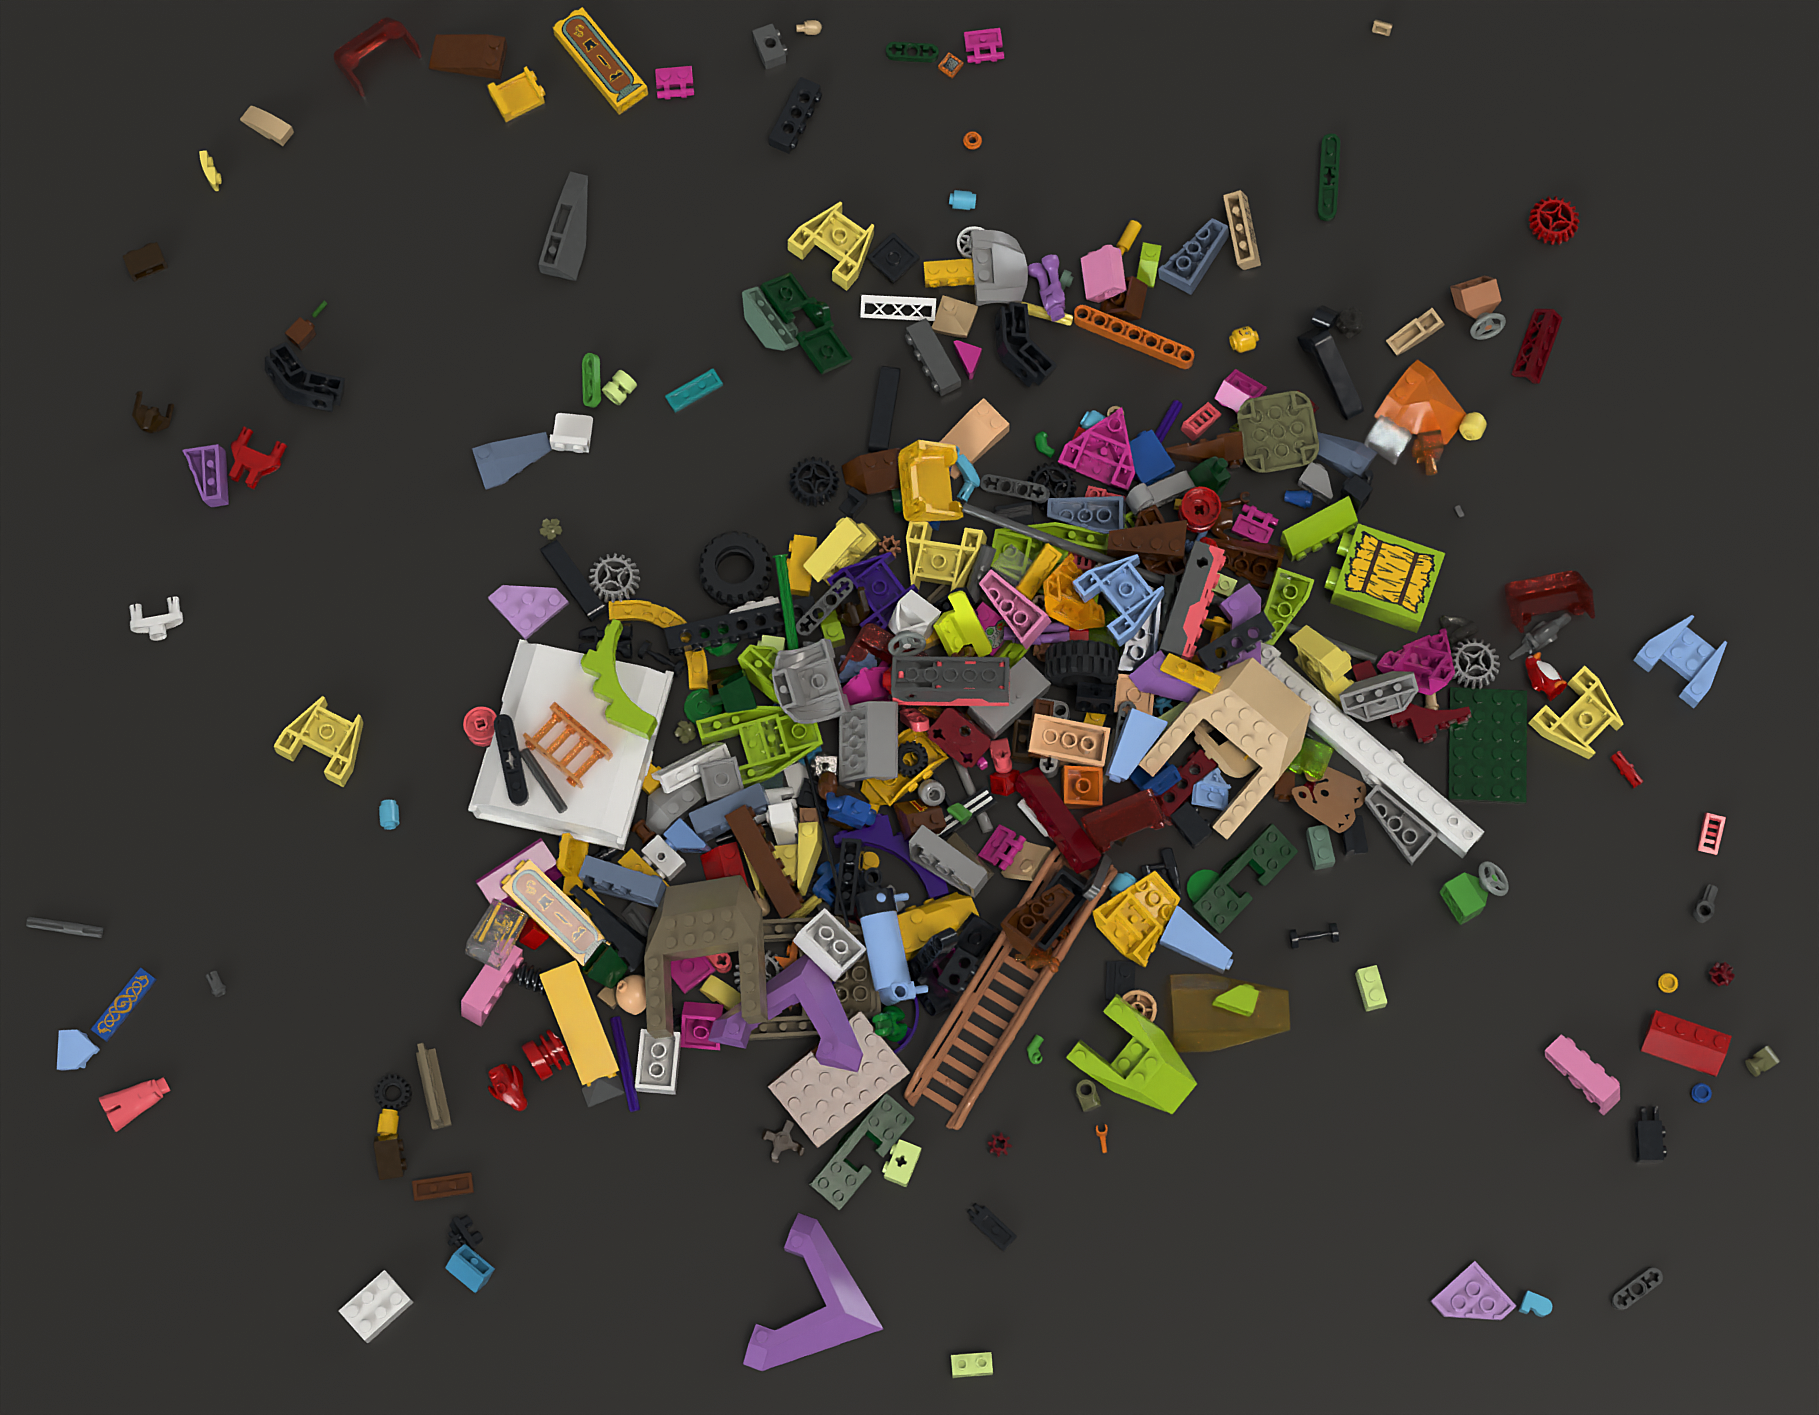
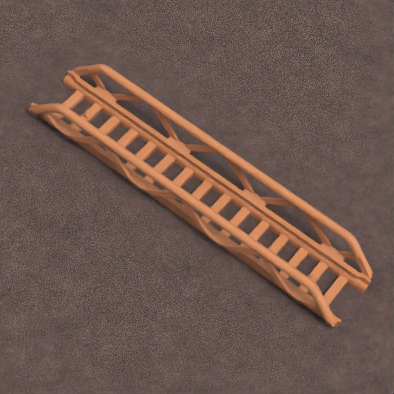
M1057 845L1049 854L1017 905L1018 908L1032 898L1043 880L1044 883L1034 899L1040 896L1063 866L1075 872L1070 867L1063 853L1057 862H1054L1061 853ZM1110 865L1097 896L1092 901H1085L1074 915L1070 925L1067 924L1062 930L1065 933L1060 941L1055 939L1050 945L1055 948L1050 957L1036 949L1030 953L1029 956L1044 964L1040 973L1035 972L1009 956L1013 947L1002 929L916 1068L904 1092V1099L908 1101L910 1106L915 1107L921 1095H924L953 1113L945 1126L946 1128L959 1130L962 1127L976 1099L985 1088L998 1063L1015 1039L1019 1029L1025 1023L1038 998L1055 974L1059 964L1065 958L1081 928L1092 914L1097 902L1105 893L1109 884L1117 875L1118 871L1113 867L1114 865ZM1086 870L1079 874L1088 879L1091 871ZM1003 945V949L1001 950L997 959L988 971L976 992H973L976 986L978 985L979 981L983 977L984 973L988 969L989 965L991 964L992 960L996 956L997 952ZM1005 963L1034 980L1031 988L1028 990L998 972L1002 964ZM993 979L1025 997L1020 1006L990 990L988 987ZM983 995L1014 1013L1009 1023L978 1005ZM961 1011H963L961 1017L959 1018L953 1030L951 1031L943 1046L939 1050L935 1059L932 1058L937 1049L939 1048L940 1044L944 1040L945 1036L947 1035L948 1031L952 1027L953 1023L957 1019L958 1015ZM975 1012L1003 1029L1004 1032L999 1040L970 1023L968 1019L971 1014ZM963 1028L994 1047L989 1056L958 1038ZM952 1045L984 1063L980 1071L976 1072L948 1055L947 1053ZM942 1061L973 1079L970 1087L967 1089L937 1071ZM920 1078H922V1080H921L920 1083L918 1084L917 1088H916L915 1091L913 1092V1090H914L916 1084L919 1082ZM932 1078L963 1096L958 1106L927 1088Z

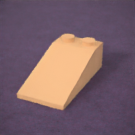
M983 398L939 443L956 445L960 449L959 454H964L973 464L1009 432L1010 424ZM956 464L952 466L950 476L955 480L962 474Z
M1034 714L1028 752L1080 766L1103 767L1105 765L1110 728Z

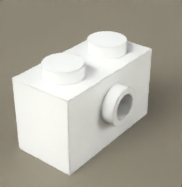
M659 835L641 850L643 854L642 859L649 866L653 865L657 869L655 872L662 879L666 878L668 881H671L686 866L685 861Z

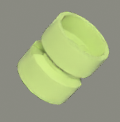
M618 370L612 377L613 381H609L602 388V392L613 403L621 405L627 398L626 394H630L637 387V384L624 371Z

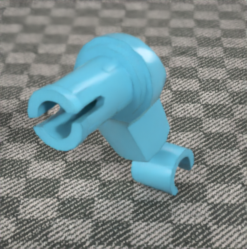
M956 446L958 458L955 464L962 473L965 482L957 497L968 502L974 488L979 487L980 479L972 463L964 454H959L960 449Z

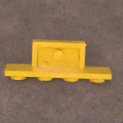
M562 833V839L559 842V858H557L556 866L565 876L562 892L569 896L574 895L569 891L575 885H578L581 889L583 888V881H581L578 875L588 854L589 843L575 840L570 833Z

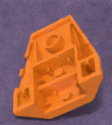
M1416 360L1386 396L1374 417L1389 428L1403 430L1408 434L1424 437V439L1447 445L1458 431L1466 413L1436 373L1419 360Z

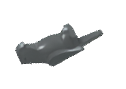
M1566 612L1556 620L1539 623L1531 632L1525 635L1521 642L1523 645L1511 654L1509 659L1513 660L1526 652L1532 654L1557 639L1558 630L1571 621L1570 615Z

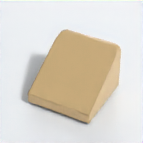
M1375 20L1372 31L1390 36L1393 24Z
M615 986L612 989L605 987L597 995L612 1010L618 1005L616 1000L617 987Z

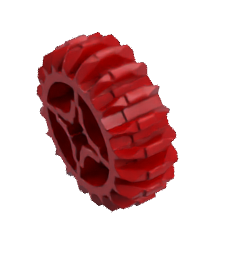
M1548 196L1546 201L1541 199L1539 204L1536 203L1534 209H1531V216H1529V222L1531 223L1529 227L1533 229V235L1538 234V240L1544 239V244L1550 241L1551 245H1554L1556 241L1560 245L1562 240L1567 242L1569 237L1573 238L1574 232L1578 230L1579 219L1577 218L1579 214L1575 212V206L1570 207V201L1564 202V197L1558 200L1557 196H1554L1552 200ZM1555 215H1556V216H1557L1556 219H1555L1556 222H1554V224H1553V226H1552V225H1551L1552 222H1553L1552 219H1554V217H1555Z

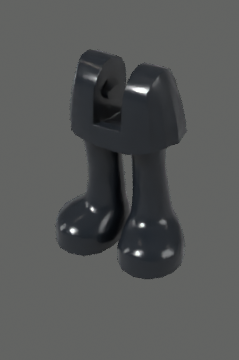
M631 623L623 625V630L619 639L624 640L618 641L616 651L621 652L624 658L632 659L633 647L631 640H633V626ZM596 626L580 630L579 639L594 640V643L579 644L578 652L587 654L589 649L596 651L598 642L605 636V630H598Z

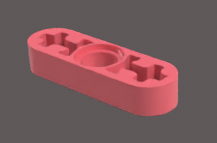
M906 708L899 711L900 721L911 730L922 732L930 729L929 718L917 709Z

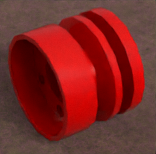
M1200 486L1190 489L1185 494L1178 508L1179 521L1187 520L1186 530L1192 533H1203L1214 526L1221 512L1219 496L1213 490ZM1201 510V513L1195 514L1196 511Z
M550 1029L546 1031L550 1038L549 1040L545 1041L542 1034L539 1035L541 1045L538 1046L533 1040H530L521 1046L542 1082L553 1075L550 1067L553 1064L560 1071L562 1067L558 1061L563 1060L566 1066L571 1064L567 1050L559 1037Z

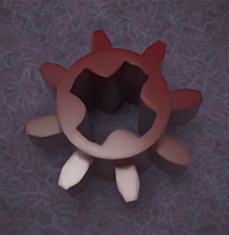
M1716 962L1709 971V974L1712 975L1711 981L1718 986L1723 984L1728 986L1735 977V974L1732 973L1733 967L1726 962L1721 964Z
M1002 1132L998 1137L992 1135L993 1142H988V1145L992 1146L990 1154L993 1152L997 1153V1158L1003 1153L1007 1156V1148H1012L1011 1144H1007L1010 1137H1002ZM997 1141L999 1143L1004 1142L1003 1149L1000 1147L996 1148Z

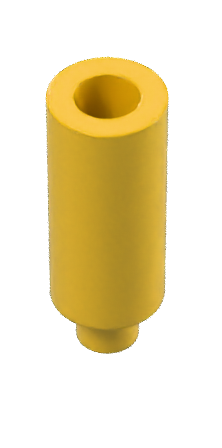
M1130 220L1116 245L1117 248L1121 249L1122 256L1124 252L1129 251L1142 228L1141 224L1137 221Z

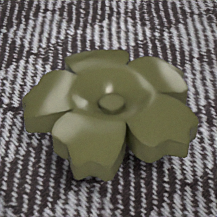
M546 518L542 523L543 528L539 529L540 534L544 537L547 536L548 540L555 539L556 535H561L563 532L561 526H559L560 521L556 518L551 519L550 523Z
M681 720L677 723L679 727L676 728L674 734L676 737L680 736L679 740L682 744H687L688 741L695 739L696 733L693 732L695 727L692 722L687 723V721Z

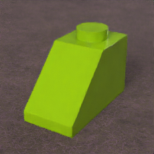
M1143 242L1137 279L1147 284L1148 287L1154 288L1161 246Z
M834 610L820 624L823 638L830 639L833 648L845 645V637L840 621L837 619V613ZM824 612L818 613V619L823 617Z
M1248 984L1239 985L1216 997L1212 1001V1005L1249 1017L1254 1012L1259 991Z

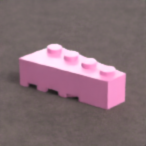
M992 569L979 582L982 590L1026 650L1052 622L1044 611Z
M504 939L499 943L461 1000V1016L482 1027L496 1001L502 995L506 984H509L513 978L515 969L519 968L524 960L522 957L523 950L511 943L505 954L501 953L506 943Z
M1561 1034L1545 1050V1057L1564 1076L1568 1074L1571 1084L1576 1089L1582 1088L1587 1096L1586 1099L1590 1103L1596 1102L1601 1107L1599 1112L1604 1116L1620 1100V1083L1613 1076L1609 1077L1600 1064H1594L1584 1050L1580 1051L1577 1049L1572 1039L1569 1037L1565 1038Z

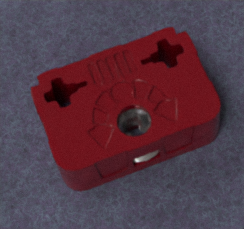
M954 706L945 707L927 731L928 738L942 748L949 756L958 761L964 768L968 766L972 768L991 745V737ZM962 726H963V727L968 726V727H969V733H967V732L962 733V732H961V731H962V728H961V727H962ZM934 729H942V736L940 734H938L937 736L934 735ZM963 753H965V754H967V755H968L969 753H971V754H972V755H971L972 760L969 759V758H968L967 760H965V759H964L965 755H964Z

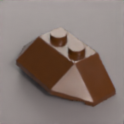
M894 448L860 455L842 465L845 484L854 487L866 495L901 488L898 456L902 449Z
M1155 504L1138 513L1134 527L1166 522ZM1185 557L1183 563L1141 559L1146 570L1161 576L1172 574L1178 577L1183 574L1187 563Z

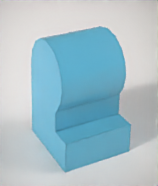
M1527 1291L1523 1297L1519 1312L1527 1314L1531 1310L1535 1315L1544 1317L1552 1311L1553 1306L1549 1299Z

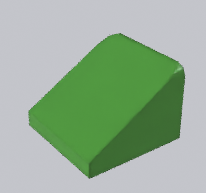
M956 803L947 809V812L962 825H965L972 816V812L960 803Z

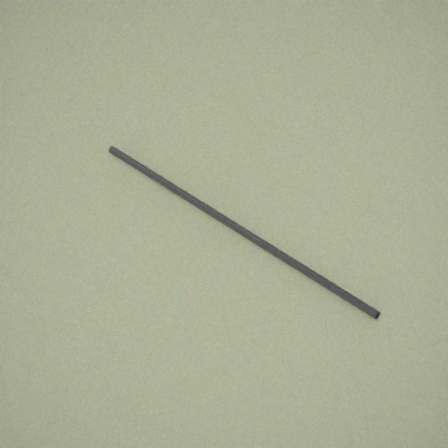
M965 503L962 512L1104 565L1118 561L1116 558ZM1137 566L1134 567L1143 579L1163 586L1164 576ZM1176 581L1175 591L1178 590L1180 584L1178 581ZM1214 595L1210 604L1219 607L1226 599ZM1289 623L1284 631L1294 635L1302 627ZM1322 635L1341 651H1346L1350 656L1364 661L1370 660L1372 664H1375L1378 655Z

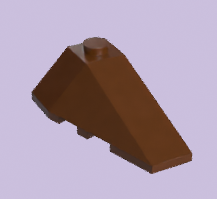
M1242 431L1217 435L1215 440L1209 441L1204 438L1200 439L1195 445L1185 443L1166 448L1165 450L1171 459L1199 464L1214 456L1218 457V459L1224 458L1228 463L1227 467L1231 469L1240 467L1244 461Z
M1211 538L1215 540L1218 548L1225 550L1223 556H1226L1224 568L1231 569L1236 572V575L1239 577L1243 576L1257 587L1269 589L1274 571L1281 567L1285 551L1284 547L1267 543Z
M1058 884L1043 892L1037 898L1027 901L1019 908H1014L1001 923L1011 946L1028 957L1075 895L1061 884Z

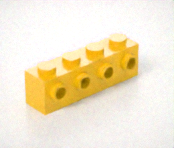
M972 258L924 262L925 288L974 285Z

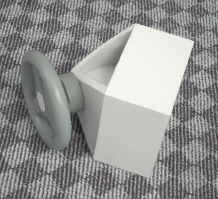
M910 590L898 601L888 624L890 630L896 635L888 643V650L893 656H915L922 652L926 646V640L933 632V625L941 614V611L913 590ZM899 642V647L894 649V644ZM911 648H916V649H914V650H912V651H909V652H903L904 650H908V649H911Z

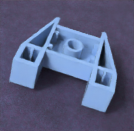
M1137 554L1088 570L1073 581L1074 589L1085 603L1102 591L1121 615L1107 625L1108 633L1119 647L1137 634L1165 595L1163 586L1153 592L1134 568L1140 564Z
M1691 615L1650 639L1633 661L1647 672L1654 667L1659 659L1664 661L1690 682L1679 697L1692 708H1695L1711 688L1727 642L1724 641L1717 650L1687 627L1694 618Z

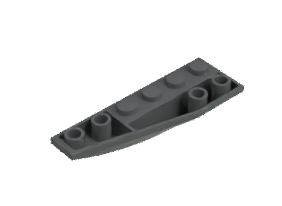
M574 172L569 173L555 209L538 264L540 272L543 274L577 281L586 250L587 175Z

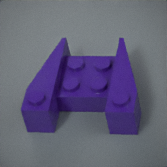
M891 552L841 568L827 579L829 584L833 586L840 578L846 577L853 582V590L862 586L865 588L864 591L868 605L874 611V614L859 625L873 643L891 631L888 624L898 601L910 590H913L915 593L919 591L914 584L905 590L888 567V564L896 559ZM841 582L839 591L836 588L834 589L840 598L844 596L840 594L844 589L847 591L850 589L848 587L849 582Z

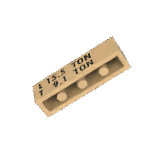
M1241 190L1223 195L1237 265L1243 270L1260 266L1261 263L1247 196Z

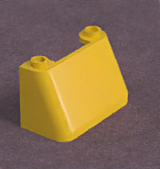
M917 440L900 451L898 466L903 515L906 521L958 520L963 517L962 504L959 501H952L949 467L953 466L958 458L956 445Z

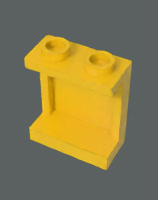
M527 66L523 68V73L497 86L494 82L487 85L489 93L505 122L545 103L543 96L546 94L541 85L538 86L536 84L537 78L533 70L529 71Z

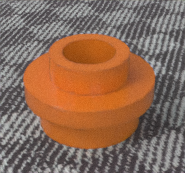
M972 131L964 136L963 143L966 148L975 150L980 147L982 138L978 133ZM973 139V140H975L976 142H975V143H970L969 141Z

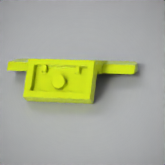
M957 591L950 593L948 598L954 609L944 612L933 625L948 656L951 657L953 653H958L964 645L969 644L973 645L978 657L990 654L992 652V645L965 592Z

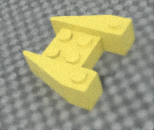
M839 202L799 226L788 239V250L803 260L811 249L817 245L840 261L832 271V281L847 291L860 274L874 236V225L871 224L865 231L842 215V202Z
M849 517L840 519L836 523L837 527L803 565L804 568L817 582L823 579L830 586L827 581L829 577L841 568L858 563L881 541L867 524H856Z
M909 522L906 543L911 585L914 584L918 590L921 581L951 585V591L955 588L965 587L981 544L986 545L987 536L984 531L965 528L960 546L930 541L933 529L928 522Z
M1306 625L1289 638L1298 651V657L1294 661L1322 693L1343 710L1339 694L1354 683L1351 679L1348 680L1343 676L1352 669L1351 657L1346 651H1341L1336 645Z
M1584 666L1567 683L1580 696L1569 710L1559 718L1545 705L1528 724L1542 737L1590 759L1596 752L1589 744L1608 724L1617 731L1623 725V722L1599 678Z
M322 696L282 731L274 744V748L277 754L293 762L303 745L332 758L324 770V774L328 780L344 787L354 769L363 720L361 715L358 714L352 723L326 710L328 704L325 697Z
M818 822L798 823V844L774 846L776 858L780 857L785 865L783 869L785 874H790L795 883L793 886H797L802 896L806 895L822 850V829ZM744 852L756 891L761 899H763L765 888Z

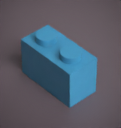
M466 1244L453 1253L445 1267L474 1293L478 1292L488 1282L495 1270Z

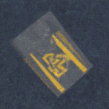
M494 898L467 940L465 954L500 971L510 955L529 915Z

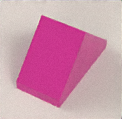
M956 340L954 341V350L969 380H971L982 356V348Z

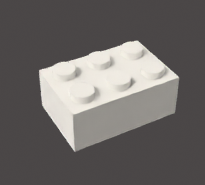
M825 908L805 925L793 940L834 982L851 968L867 950Z
M641 1029L635 1081L637 1092L676 1095L681 1048L680 1032H674V1036L654 1039L646 1029Z
M384 1270L343 1306L339 1312L363 1340L369 1343L414 1302Z

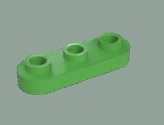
M587 353L582 360L583 403L585 406L595 408L601 401L600 359L596 354Z

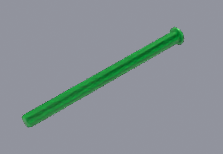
M788 554L775 555L773 558L776 560L788 650L799 649L786 561Z

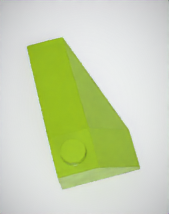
M1279 567L1274 571L1263 611L1274 627L1275 632L1272 634L1273 638L1265 642V644L1271 646L1275 644L1309 598L1314 579Z

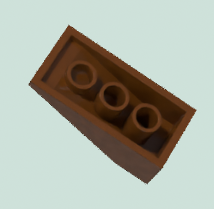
M488 34L436 35L429 69L501 80L508 47L506 38Z

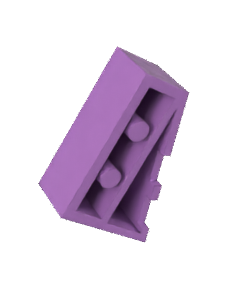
M219 444L184 449L183 453L188 460L189 468L194 475L202 500L210 507L229 505L226 451Z

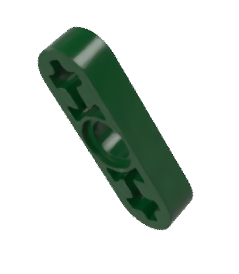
M890 42L886 46V56L893 61L932 63L938 59L939 50L936 45L928 43ZM893 48H896V54H892ZM914 48L917 50V54L910 56L907 51ZM920 49H923V56H920ZM929 50L933 51L932 56H928Z

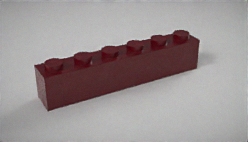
M1039 767L1019 774L1015 783L1017 792L1022 795L1027 806L1032 809L1037 820L1044 826L1049 837L1053 839L1059 851L1068 860L1070 867L1077 874L1096 867L1101 857L1100 853Z

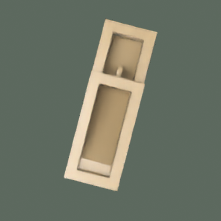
M250 106L240 118V121L282 146L294 133L292 126L254 106Z
M1431 308L1418 319L1415 318L1387 339L1386 342L1398 356L1425 340L1445 324L1434 309Z

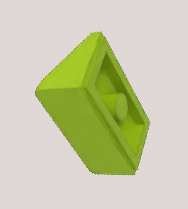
M1006 640L993 657H1009L1011 669L1019 662L1028 649L1026 650L1022 644Z

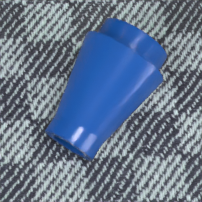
M1286 490L1284 501L1305 509L1306 507L1311 508L1313 493L1309 492V490Z

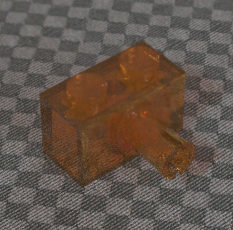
M1441 430L1418 433L1416 440H1414L1412 456L1416 457L1417 463L1424 462L1426 475L1438 473L1435 461L1440 459L1444 449Z

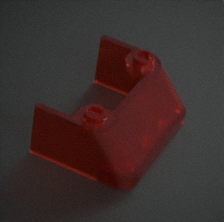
M385 17L334 52L335 63L362 97L365 96L362 84L352 70L359 65V59L387 39L402 37L418 58L422 57L418 43L403 24L393 18Z
M1565 571L1514 581L1505 585V595L1512 622L1520 633H1524V626L1531 622V616L1567 609L1573 615H1581L1586 612L1591 619L1595 618L1593 590L1577 571Z
M873 623L864 625L840 663L837 674L839 675L844 670L849 659L854 662H861L868 653L892 665L893 655L888 650V643L895 635ZM899 642L894 644V649L899 647ZM911 648V649H908V650H904L903 652H909V651H912V650H914V649H916V648ZM923 651L915 655L916 657H929ZM900 705L899 709L903 710L907 705Z
M1153 789L1138 792L1081 818L1086 833L1100 854L1111 850L1114 841L1147 827L1158 830L1165 827V823L1169 826L1173 825L1162 796Z

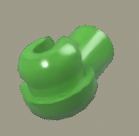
M1035 1035L1027 1047L1029 1060L1033 1064H1039L1043 1060L1039 1047L1044 1039L1039 1035Z

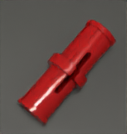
M1621 751L1610 757L1620 769V774L1627 778L1633 788L1644 782L1633 769L1634 765L1627 761Z

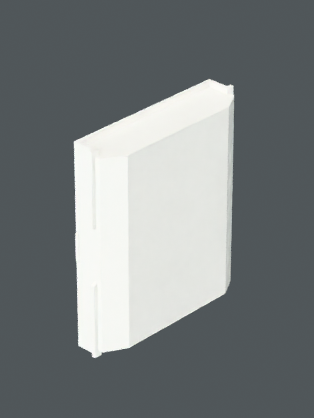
M520 639L502 696L503 705L500 715L506 714L511 717L520 752L525 748H529L568 809L563 813H558L522 757L529 799L523 806H515L511 803L494 732L491 745L486 749L468 810L473 812L475 817L561 837L562 833H570L575 840L624 850L644 778L647 776L653 756V747L672 685L674 672L666 670L664 674L648 667L616 661V672L622 690L639 708L656 717L658 725L651 739L648 740L607 722L605 710L610 703L596 698L593 692V685L596 679L599 678L583 671L581 667L583 653L541 644H529L526 640ZM509 752V760L507 761L513 769V760L516 758H513L511 752Z

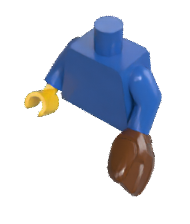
M828 771L820 776L817 791L818 795L827 801L829 808L828 817L859 830L862 829L864 824H874L880 808L879 803L877 805L869 801L868 804L849 795L836 797L838 783L834 772Z

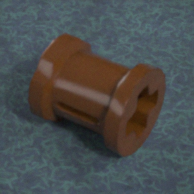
M642 819L632 827L631 831L636 833L645 845L656 836V832L652 831L645 824L646 821Z

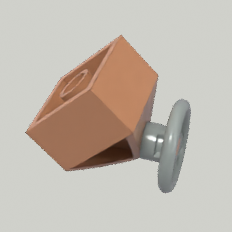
M1484 275L1450 286L1455 307L1477 320L1470 330L1473 338L1477 340L1488 339L1497 335L1504 328L1506 323L1505 317L1499 313H1492L1502 301L1495 278ZM1492 319H1499L1500 323L1494 324ZM1493 330L1489 333L1483 334L1485 331Z

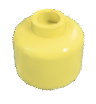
M1468 413L1464 416L1459 431L1466 440H1478L1486 429V420L1480 413Z

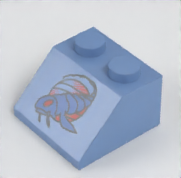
M681 818L663 834L667 838L665 842L675 851L679 849L683 853H706L712 850Z

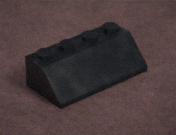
M1062 868L1043 892L1061 884L1075 896L1035 947L1046 952L1087 900L1082 896L1085 885Z

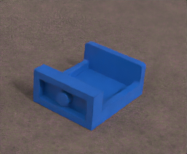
M1152 429L1148 432L1142 431L1137 435V438L1132 441L1129 440L1135 475L1139 480L1138 485L1145 483L1148 487L1174 473L1175 465Z
M1167 761L1154 777L1139 765L1128 777L1151 802L1182 779L1177 768L1173 764L1170 765Z

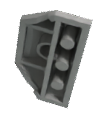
M1391 671L1355 682L1341 692L1339 697L1345 714L1369 722L1404 711L1419 689L1414 672Z
M701 777L668 794L664 793L662 786H660L648 796L646 825L656 832V836H664L663 834L679 818L684 820L689 815L688 813L695 811L707 801Z

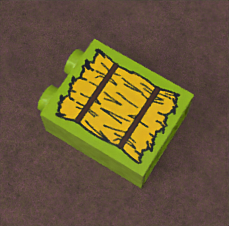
M1358 523L1354 535L1344 532L1336 554L1346 557L1342 570L1332 566L1324 588L1334 591L1330 603L1417 633L1445 553Z

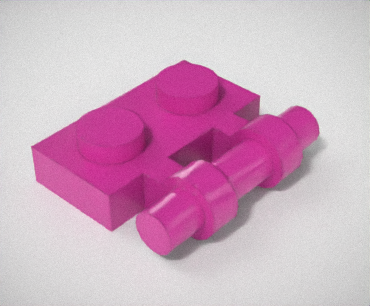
M1000 28L964 32L966 52L974 51V55L967 56L968 63L975 62V64H980L981 61L991 60V62H997L998 59H1004L1003 51L996 52V48H1002L1003 46ZM990 49V53L980 54V50Z
M692 66L655 69L657 89L664 88V91H657L658 98H665L667 100L671 99V97L681 96V98H687V96L694 95V88L686 89V86H693ZM672 87H680V88H681V89L670 90V88H672Z
M1244 504L1242 511L1248 513L1246 517L1239 514L1231 532L1243 538H1248L1252 542L1268 544L1274 531L1268 525L1270 523L1276 526L1279 519L1272 517L1273 514H1266L1257 510V507L1253 505L1251 507ZM1253 517L1259 518V519L1263 520V523L1261 524V523H1259V522L1253 520L1252 518H1253Z
M999 824L978 856L994 866L1001 860L1002 862L998 867L1005 871L1014 862L1013 858L1017 852L1023 849L1026 839L1020 835L1016 841L1013 840L1016 837V833ZM1009 846H1011L1012 848L1009 850L1007 855H1005L1004 852L1007 850Z

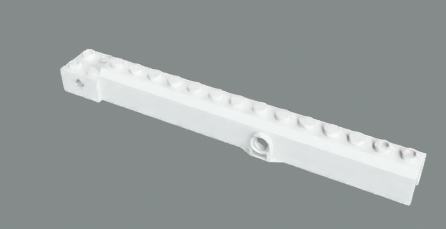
M1261 642V665L1312 707L1307 726L1361 772L1367 784L1372 788L1377 784L1433 829L1437 833V837L1463 859L1470 847L1480 840L1484 831L1404 764V759L1398 752L1393 749L1389 751L1280 658L1281 652L1275 647Z

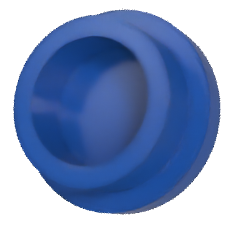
M1699 1083L1692 1088L1691 1095L1696 1102L1706 1103L1710 1100L1712 1092L1708 1085Z

